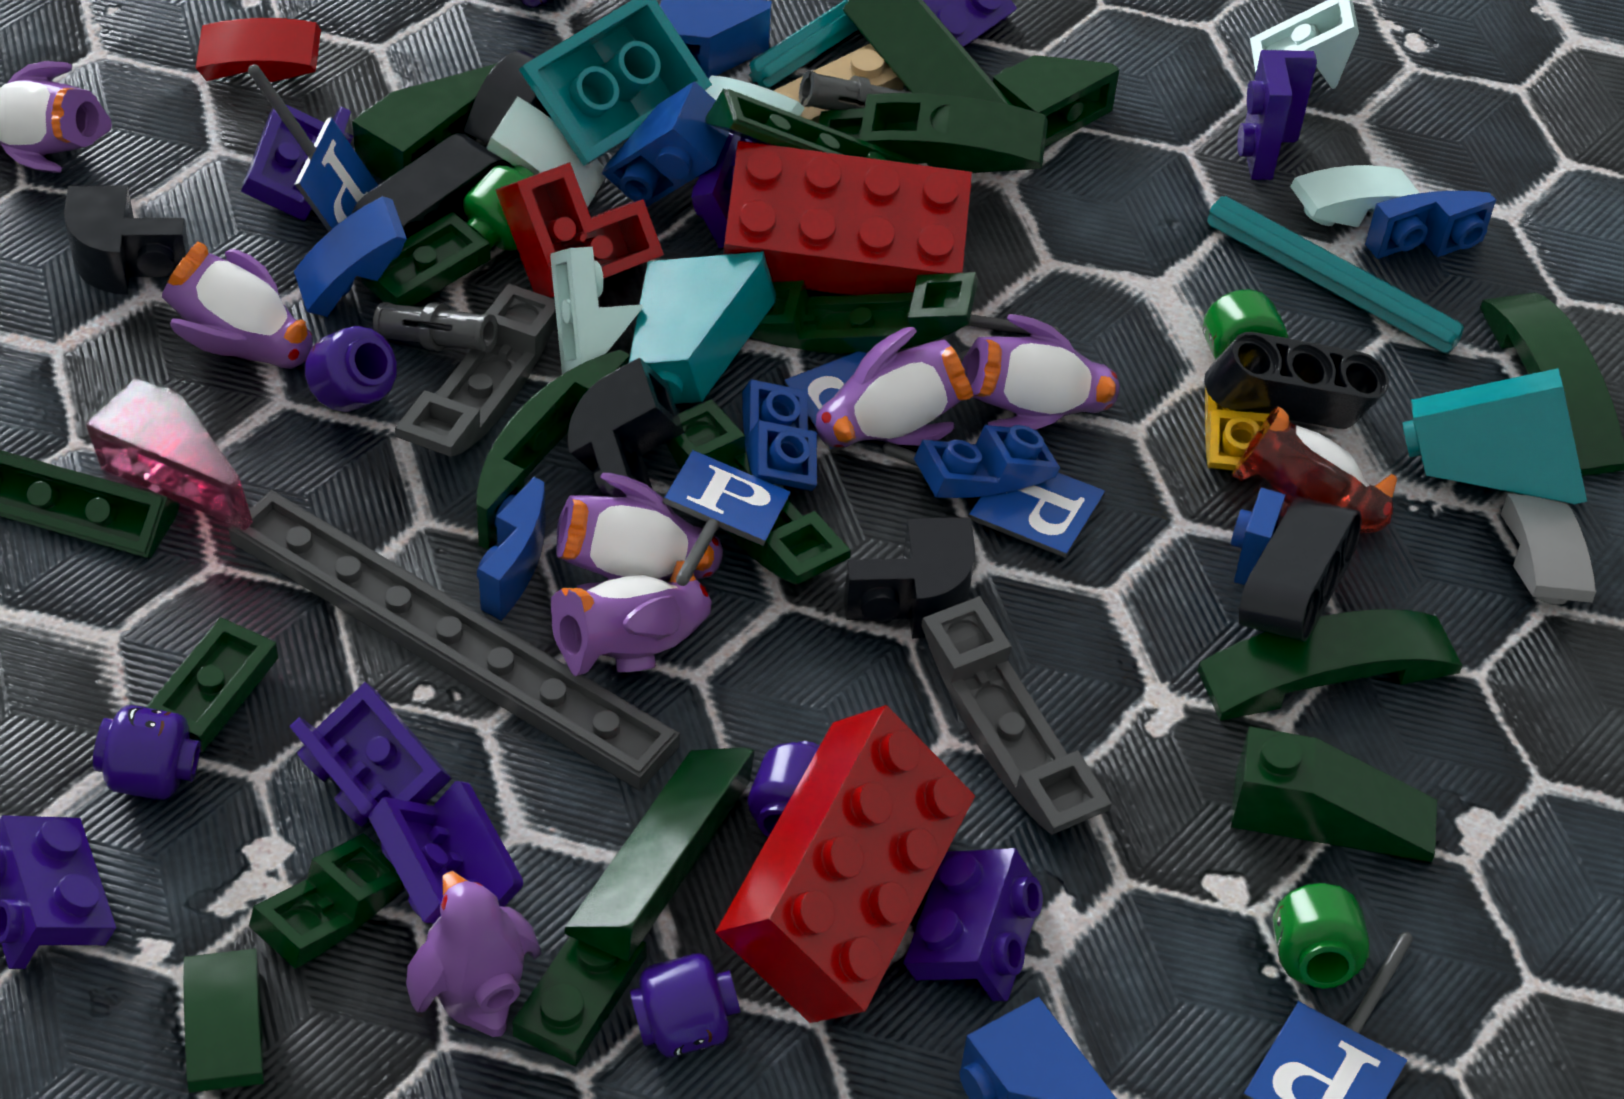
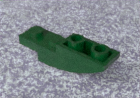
M930 93L867 94L865 108L821 111L819 124L913 159L919 164L927 163L928 166L985 173L1042 169L1048 120L1046 115L983 99Z

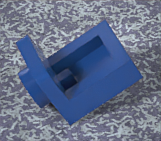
M1260 488L1253 511L1240 510L1230 544L1231 546L1241 548L1234 578L1235 583L1246 584L1250 573L1278 527L1286 494Z

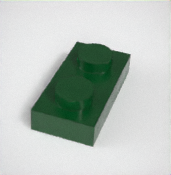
M451 212L408 237L400 255L390 262L378 281L361 277V283L383 302L414 306L491 260L490 243L454 212Z
M220 617L145 708L183 715L188 722L189 739L200 741L201 752H204L279 659L277 644L273 640Z
M569 937L512 1021L513 1037L576 1067L647 958V943L642 941L630 960L625 961L573 937Z

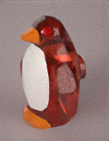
M1280 407L1272 410L1263 422L1232 473L1233 477L1241 481L1257 475L1264 478L1275 492L1286 494L1281 511L1283 517L1293 500L1299 496L1359 510L1362 515L1360 532L1375 533L1383 530L1391 522L1394 510L1392 497L1397 477L1391 474L1376 485L1368 484L1359 465L1351 454L1320 433L1291 423L1289 415Z

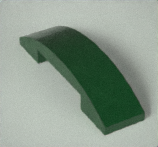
M976 272L917 275L914 292L820 297H809L803 280L773 282L776 291L775 303L750 337L778 346L814 352L850 354L859 351L868 353L877 343L903 328L914 327L917 332L900 349L921 345L949 335L969 324L978 283Z
M1536 292L1482 300L1480 309L1501 349L1515 347L1528 374L1559 368L1582 477L1623 471L1624 439L1614 404L1593 355L1573 323L1552 301Z
M617 350L584 362L565 372L533 395L505 425L487 455L478 483L476 509L479 546L489 550L497 543L495 517L500 505L508 496L512 494L517 495L525 487L524 479L568 433L572 414L588 389L601 378L628 364L630 354Z
M712 399L678 414L684 433L666 442V445L680 469H682L690 453L694 450L752 475L747 454L745 453V435ZM788 499L764 546L726 530L739 546L764 568L794 584L808 580L851 558V549L815 511L803 516Z
M1376 609L1321 616L1310 637L1305 642L1267 632L1258 634L1199 662L1197 671L1221 721L1281 709L1284 695L1289 692L1391 672L1395 673L1400 685L1459 674L1462 664L1437 616L1410 610Z

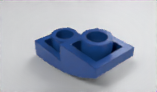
M1434 191L1411 194L1376 203L1365 246L1377 259L1400 251L1412 250L1422 243H1425L1436 257L1459 249H1469L1484 240L1496 199L1487 192Z
M382 196L348 216L328 232L296 267L294 274L307 312L328 317L340 298L350 291L356 276L378 281L390 262L400 255L407 238L393 199Z
M750 379L742 391V412L745 447L752 475L769 483L813 491L817 486V432L808 430V391Z
M984 425L976 444H970L963 440L946 442L922 439L914 457L917 466L937 498L982 497L1016 491L1055 478L1060 469V466L1038 431L1023 425H1014L1012 427Z
M533 477L517 495L512 494L508 496L500 505L495 517L498 546L491 547L485 553L477 569L480 608L500 621L509 613L525 591L541 556L546 527L545 483L536 477Z

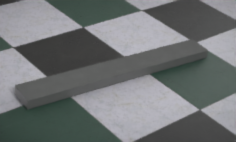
M270 490L229 527L232 544L639 791L680 747L679 732L585 676L579 675L575 677L565 664L273 490Z

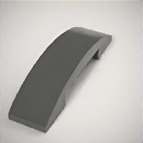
M508 283L485 312V314L494 315L498 323V337L493 350L487 353L471 349L436 394L424 390L395 427V437L450 457L459 455L476 444L506 412L536 366L557 323L555 299Z
M978 596L924 617L922 628L957 710L978 747L1002 783L1024 810L1051 835L1109 811L1112 802L1080 752L1077 750L1067 754L1009 663L1008 659L1012 645L982 598Z

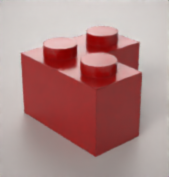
M570 162L495 189L535 293L550 298L554 297L550 254L561 250L593 247L594 261L599 262L603 272V279L664 255L644 199L591 217Z

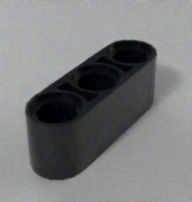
M456 133L364 195L353 208L351 214L383 196L393 199L406 238L451 212H454L465 222L468 218L463 209L464 197L494 167L498 165L509 166V164L464 133Z
M1244 332L1238 335L1205 373L1204 384L1211 398L1220 406L1230 410L1270 414L1272 410L1280 407L1289 415V420L1347 429L1353 426L1386 393L1389 388V378L1381 363L1371 355L1363 352L1257 332Z
M1296 497L1248 577L1239 607L1240 625L1302 642L1307 641L1355 553L1361 530V512L1304 497Z

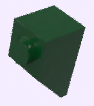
M1034 55L1012 67L1003 69L999 74L993 76L992 82L1013 106L1046 115L1048 127L1045 147L1113 111L1120 69L1112 63Z

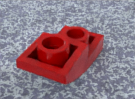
M245 18L202 25L195 68L206 81L248 72V68L253 64L260 67L269 82L316 72L321 28L316 22L286 18Z

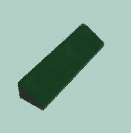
M849 0L844 6V13L910 92L963 96L1012 105L923 0Z
M723 88L705 118V122L708 125L760 144L919 165L913 159L730 89Z
M0 450V517L151 559L177 516L180 504L169 497Z
M743 747L691 750L567 923L564 934L625 961H629L750 783L754 750Z

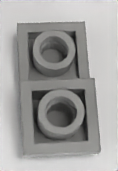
M1507 493L1501 516L1520 544L1513 567L1531 595L1543 602L1557 605L1565 604L1568 600L1593 603L1596 587L1590 555L1579 523L1568 503L1535 496Z

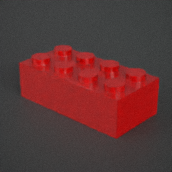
M738 141L723 255L763 251L772 282L803 280L808 290L846 295L914 292L917 275L963 273L972 172Z
M888 705L833 722L715 933L809 1023L865 1012L975 795Z

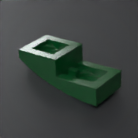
M363 833L312 858L306 880L254 905L249 927L296 969L324 953L357 930L388 904L404 888V885L393 864L383 854L382 849Z
M257 949L184 957V1031L189 1093L264 1084L263 1033L260 1018V974Z

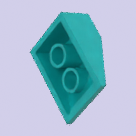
M631 0L519 68V71L583 166L622 146L659 103L695 81L704 90L712 86V83L656 0Z

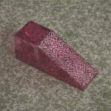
M134 378L86 423L102 470L169 497L242 530H246L253 523L239 476L184 398L169 388H159Z

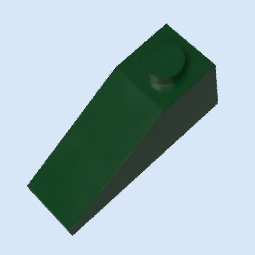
M496 64L393 91L372 107L362 111L352 121L355 152L368 171L386 181L456 133H464L474 141L478 140L463 132L478 91Z
M1255 727L1248 728L1235 776L1231 828L1428 862L1433 861L1436 844L1437 799L1318 738Z

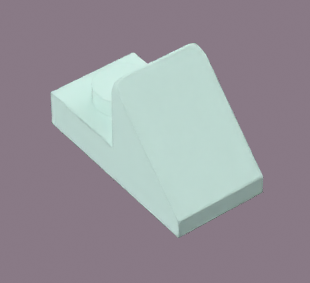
M1327 0L1250 38L1255 72L1261 50L1314 51L1317 58L1316 67L1332 89L1336 88L1359 35L1353 0Z
M593 247L568 248L550 254L562 374L584 362L606 354L643 308L642 305L599 308L598 297L601 296L603 291V272L599 262L594 261Z

